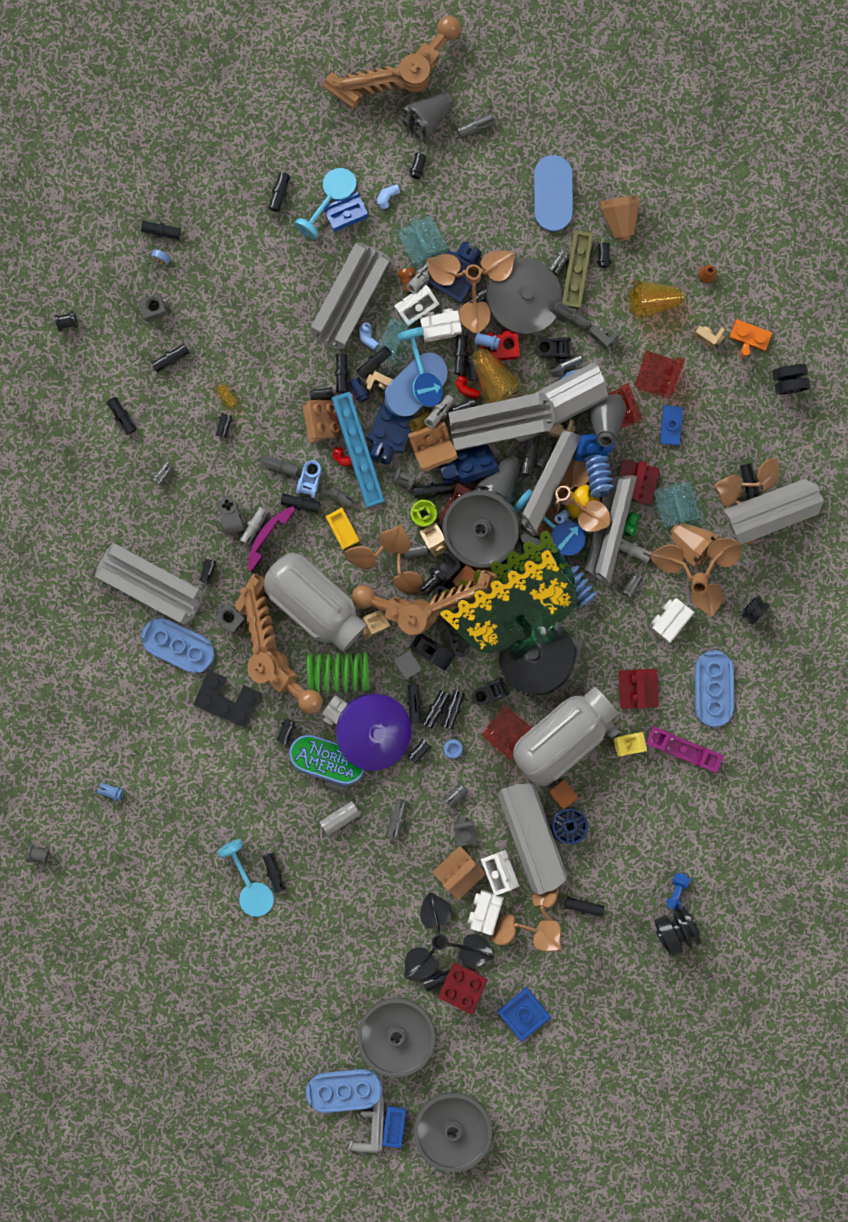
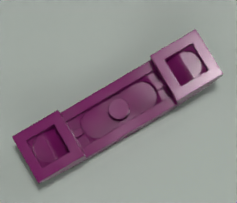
M294 507L281 511L262 528L250 551L248 560L249 571L253 573L262 560L263 556L257 552L276 525L281 522L286 526L296 512Z
M652 726L646 741L647 745L715 773L718 772L724 757L720 753L675 736L655 726Z

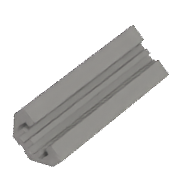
M355 243L311 326L310 332L318 342L332 349H344L391 261L385 254L368 245Z
M595 362L536 392L544 393L553 403L556 419L553 427L608 399L604 378L599 366ZM541 433L515 439L519 442H525Z
M535 393L448 412L454 449L458 451L548 432L556 421L553 403L544 393Z
M562 432L523 512L521 527L534 537L576 452L581 436L573 432Z
M637 476L611 477L613 482L610 484L614 485V489L602 498L601 503L608 509L611 521L608 528L594 532L585 571L603 583L610 584Z
M803 479L722 511L726 520L731 522V528L735 532L733 535L734 540H737L742 545L818 515L824 500L822 495H820L818 485Z
M112 543L106 550L97 567L95 577L182 624L192 620L202 604V590L115 543Z
M531 783L516 784L501 789L497 795L531 890L539 895L555 890L566 881L567 873L535 785Z

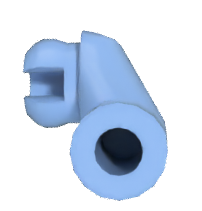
M398 184L381 190L377 198L379 208H388L390 197L400 194Z
M367 322L363 323L359 328L360 341L375 351L379 343L372 338L371 325Z
M567 510L560 511L555 516V521L558 524L566 521L571 522L568 518L570 513Z

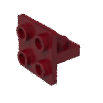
M628 460L622 461L619 476H637L631 501L651 505L659 468L648 466L647 462L643 461L638 463Z
M656 669L618 671L621 709L659 706Z
M453 963L438 998L469 1014H473L488 979L479 975L480 972L475 969H467L457 963Z

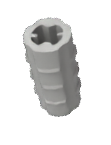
M351 801L321 820L320 824L329 836L361 814L354 802Z

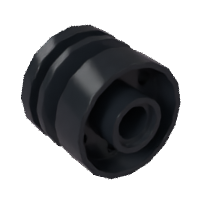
M684 906L679 908L682 917H679L675 910L672 911L673 921H670L666 915L654 919L657 936L663 948L667 949L671 957L683 952L681 944L683 942L690 949L693 948L691 938H693L696 945L702 944L696 922Z

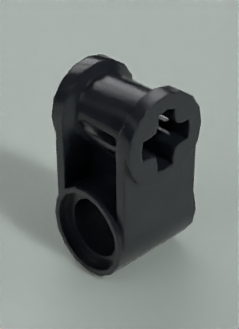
M543 338L536 344L535 354L539 358L570 359L572 358L569 350L571 338ZM545 344L549 351L546 353L541 352L539 345Z
M503 677L475 689L471 696L472 701L476 705H485L510 695L509 692H506L502 682ZM478 691L485 693L486 698L483 702L476 700L475 696Z

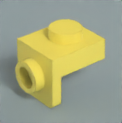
M643 732L614 738L618 757L647 751Z

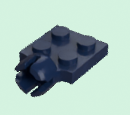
M466 241L461 244L455 253L450 250L446 253L455 256L459 260L461 267L458 274L466 270L468 266L476 265L481 257V250L476 246L468 255L472 244ZM466 275L459 278L455 277L454 283L450 286H442L436 283L433 278L429 281L430 285L459 303H462L472 287V284L466 281Z
M381 404L367 437V440L373 443L370 457L377 462L380 454L383 453L381 464H389L394 453L400 452L403 454L409 439L408 434L412 432L417 417L412 415L405 417L394 415L388 410L386 405Z
M488 444L457 453V459L450 463L439 465L440 474L445 485L459 480L462 484L499 472Z

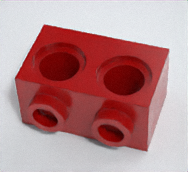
M504 331L502 335H496L497 338H500L497 350L494 349L489 352L485 350L484 346L479 345L481 363L515 360L520 357L518 333L513 334L512 331ZM485 333V335L494 337V333ZM506 341H510L514 347L508 350L504 348L503 344Z

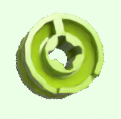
M420 500L412 506L411 518L415 525L429 527L435 522L437 509L432 502ZM422 510L428 513L424 518L420 515Z

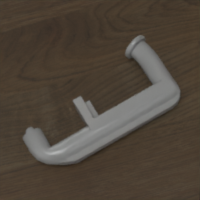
M383 1095L373 1106V1110H361L363 1117L372 1118L371 1144L355 1143L351 1140L347 1151L377 1153L382 1149Z

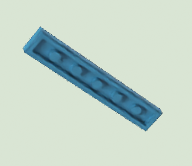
M347 392L331 397L366 508L385 502L351 393Z

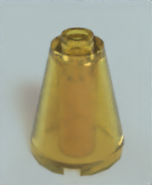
M640 280L632 282L631 285H634V288L629 292L631 312H635L636 315L633 316L635 319H642L680 307L685 299L684 292L679 287Z
M481 348L473 353L474 357L471 360L488 404L502 400L504 398L503 395L507 392L510 395L520 385L518 379L488 349L483 350Z

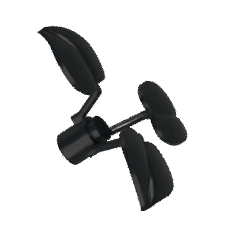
M429 893L422 903L420 918L425 927L433 928L436 926L437 935L432 938L433 948L430 953L422 947L413 948L409 951L405 959L404 977L410 980H421L433 975L438 963L431 956L435 950H443L447 946L462 948L460 958L469 967L483 965L494 958V953L490 944L483 937L476 934L467 935L463 940V945L450 943L447 936L440 933V925H445L450 921L452 909L447 901L434 893Z

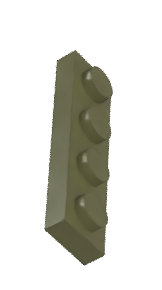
M574 230L562 303L570 308H581L593 233Z

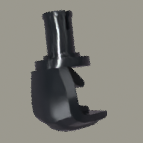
M446 550L443 554L446 571H442L438 563L435 564V568L429 570L431 577L419 587L422 593L425 591L424 595L429 596L438 585L442 587L449 585L461 572L462 563L451 551Z

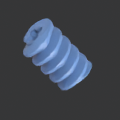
M591 455L584 459L590 484L589 489L591 490V496L594 498L607 496L614 489V485L610 484L613 482V478L608 477L612 474L610 470H607L610 468V464L605 463L609 460L608 456Z
M579 565L563 574L567 575L566 577L569 579L566 583L570 584L565 589H572L569 595L577 596L574 603L581 602L578 606V609L592 601L597 592H590L592 584L585 585L588 579H581L584 573H577Z

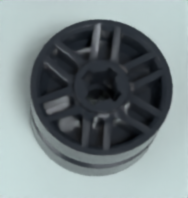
M807 364L789 365L772 370L773 381H782L774 385L776 395L798 393L811 389L809 378H801L808 375Z

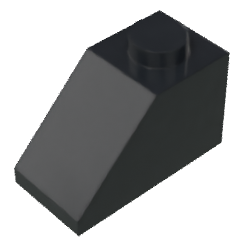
M422 633L416 636L409 647L444 671H446L455 657V654Z

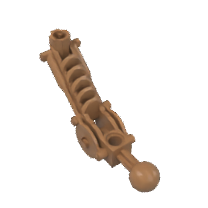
M453 16L443 17L437 25L438 34L430 45L424 42L416 54L407 55L402 59L397 68L385 66L383 69L375 68V72L364 70V73L355 72L356 76L345 74L346 78H339L331 72L326 77L322 87L352 109L360 103L363 97L362 93L374 95V92L384 93L383 89L394 91L393 88L405 89L410 93L422 92L430 82L431 70L440 60L439 50L446 41L454 40L459 36L461 32L460 22Z
M482 570L477 584L474 585V580H470L466 588L465 583L459 586L457 592L456 587L452 588L449 594L446 590L441 594L440 598L439 594L435 595L431 602L424 599H416L409 602L396 596L386 600L376 596L373 589L366 585L357 586L352 592L351 599L354 605L360 609H367L372 606L386 611L384 618L397 622L403 632L418 635L437 622L442 611L449 610L455 614L459 608L458 603L461 600H465L468 603L471 602V604L475 603L474 593L481 590L486 594H490L492 592L491 583L497 581L498 576L490 571ZM479 603L477 608H472L477 612H487L486 606L480 608V605H483L482 603Z
M253 574L246 587L241 588V595L235 603L236 609L247 615V625L249 627V635L251 636V645L253 646L252 651L254 655L249 659L247 669L249 676L257 683H269L279 693L290 692L298 699V706L301 711L307 714L316 713L322 706V697L319 692L312 689L305 690L295 682L299 676L290 669V664L285 654L277 651L275 635H273L274 630L271 625L272 620L271 616H269L270 610L269 606H267L268 601L264 595L265 578L258 574Z

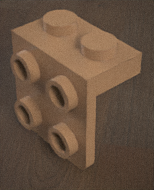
M444 421L437 423L433 429L425 427L408 434L422 471L432 470L439 465L450 463L458 458Z

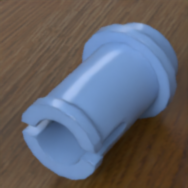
M477 332L474 344L489 347L493 351V349H498L500 338H497L496 335L493 337Z
M102 782L100 783L99 787L102 789L98 788L97 794L112 798L113 801L121 800L123 790L119 786L116 788Z

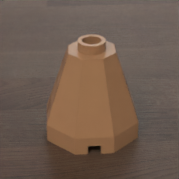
M638 195L599 201V209L613 237L619 238V241L629 240L630 235H634L639 207Z
M686 523L676 524L670 532L672 534V541L683 550L685 560L695 570L698 569L697 564L702 566L710 557L707 554L708 546L714 540L719 539L713 532Z

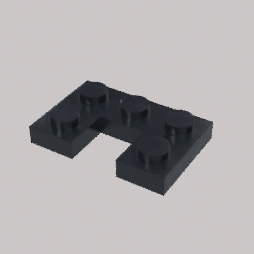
M208 670L193 705L246 728L261 692L243 685L237 701H231L219 695L227 677Z

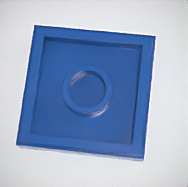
M525 987L497 1010L498 1014L521 1042L551 1018L528 987Z

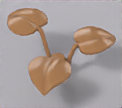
M510 251L490 252L482 258V268L473 264L459 274L461 265L455 256L442 254L427 258L428 271L436 283L442 286H450L454 283L455 277L459 278L466 275V281L472 284L473 303H465L459 310L461 324L472 333L482 332L488 325L491 315L487 303H476V284L480 281L481 274L486 275L488 273L489 278L496 282L506 280L511 275L515 253Z
M573 458L560 483L562 486L557 488L555 492L557 498L555 501L557 503L556 512L549 506L545 517L557 526L558 523L555 521V516L559 513L560 504L570 505L573 503L583 511L578 517V523L584 531L597 532L608 528L611 517L603 503L591 500L583 508L575 501L571 490H574L575 487L586 485L588 483V475L585 467L586 463L584 461L576 462ZM542 520L536 535L540 536L545 531H548L551 535L553 529Z
M777 458L768 459L760 466L757 474L759 482L742 483V478L739 475H731L714 484L721 503L725 506H730L734 502L740 504L741 502L737 498L742 495L743 490L741 486H761L764 491L772 488L779 475ZM756 539L749 541L746 544L749 545L753 543Z
M401 524L380 534L379 542L382 546L374 554L369 547L365 546L352 547L344 552L347 560L362 569L374 567L376 565L375 558L378 557L384 548L390 553L397 552V573L399 576L394 577V585L405 593H422L419 587L425 583L424 579L416 572H401V554L408 552L411 546L409 537Z
M731 538L714 540L707 549V554L713 559L706 573H697L694 576L691 575L687 564L683 561L685 558L683 550L677 545H664L652 552L650 558L660 569L669 573L679 572L681 565H683L689 581L692 582V602L712 617L721 606L723 591L717 584L708 585L710 571L715 561L722 567H730L736 564L740 558L741 544Z
M558 888L540 895L535 892L533 893V904L536 907H540L541 912L546 918V921L539 923L538 929L515 923L513 915H504L497 920L493 935H491V941L497 945H506L515 937L516 927H520L536 933L533 943L538 950L545 952L562 950L561 927L558 922L552 921L545 911V907L550 908L554 905L558 896Z

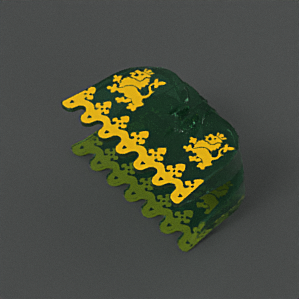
M543 531L540 534L541 543L539 545H535L531 541L525 542L523 544L524 554L519 555L515 551L508 552L507 564L504 565L499 561L491 563V571L498 578L491 581L490 587L492 590L490 592L480 588L474 591L475 600L469 602L465 598L459 599L456 612L450 608L440 610L439 614L474 649L487 653L502 651L517 640L522 641L530 637V625L535 628L542 626L545 629L551 628L556 625V622L563 620L574 610L578 600L575 575L556 547L548 531ZM481 570L476 571L474 574V585L478 583ZM461 580V581L458 583V588H459V586H460L461 584H463V583H465V588H466V586H467V584H468V581H467V580Z

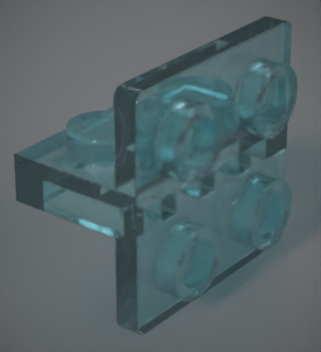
M431 215L420 220L415 217L410 220V225L397 231L413 265H417L447 249V245Z
M690 481L681 484L676 483L667 488L654 491L664 528L700 518Z

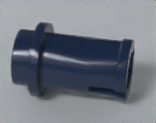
M360 377L354 378L349 382L357 396L356 400L362 403L370 398V393L366 391Z

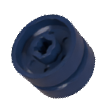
M567 807L555 813L552 818L551 828L554 835L561 842L576 844L586 836L588 822L579 810ZM572 822L573 828L567 829L566 824Z

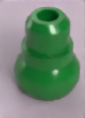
M634 512L628 513L623 535L633 537L636 534L638 514Z

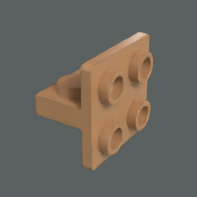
M332 400L307 401V404L303 405V412L309 443L319 442L328 438H340V426Z
M461 846L433 871V874L443 883L446 890L450 891L458 900L486 875L485 871Z

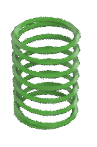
M366 650L363 652V662L361 653L359 651L356 652L354 664L352 655L348 651L345 657V667L343 656L340 652L336 655V664L330 652L327 655L326 664L324 655L320 653L317 658V666L314 655L312 653L307 655L308 689L314 690L315 680V690L320 693V666L322 663L325 693H329L331 662L334 692L337 694L339 692L340 662L344 693L348 692L349 663L353 692L356 693L359 662L362 691L364 693L369 692V664Z

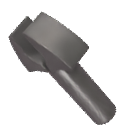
M579 355L563 363L558 359L548 367L550 369L549 373L552 377L564 376V370L584 362V358L582 355Z

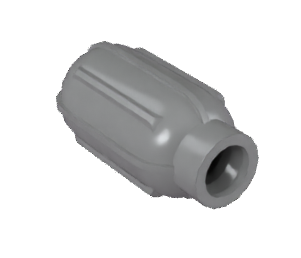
M294 552L285 554L266 573L264 589L269 599L314 639L324 643H333L339 650L345 652L366 629L367 624L356 615V608L352 599L301 554Z
M593 687L584 696L570 697L520 738L513 749L514 760L518 768L533 783L541 786L551 784L603 741L607 725L619 714L596 687Z

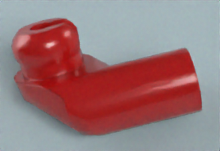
M459 375L458 379L455 380V385L460 393L477 400L480 391L466 385L467 378Z
M336 447L333 449L332 457L338 464L343 467L353 466L350 457H346L343 454L342 448Z

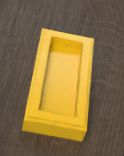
M343 508L325 516L343 550L360 542Z

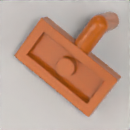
M736 319L729 338L743 343L739 356L744 359L750 354V346L765 351L772 332Z

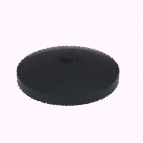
M531 618L515 625L504 637L499 651V664L505 679L519 691L531 695L547 694L562 686L571 675L576 658L575 646L568 632L556 622L545 618Z

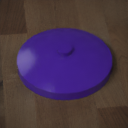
M379 693L364 694L353 699L341 712L336 725V741L341 754L352 765L369 771L382 770L395 764L405 753L411 738V723L406 710L392 697Z

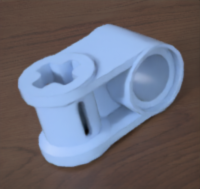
M315 460L305 463L297 485L296 494L303 493L310 495L311 498H315L322 473L321 465ZM315 464L318 467V471L311 475L308 473V467Z

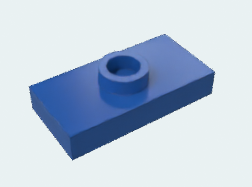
M663 406L660 444L680 445L683 407Z
M387 1105L382 1146L402 1147L407 1108Z

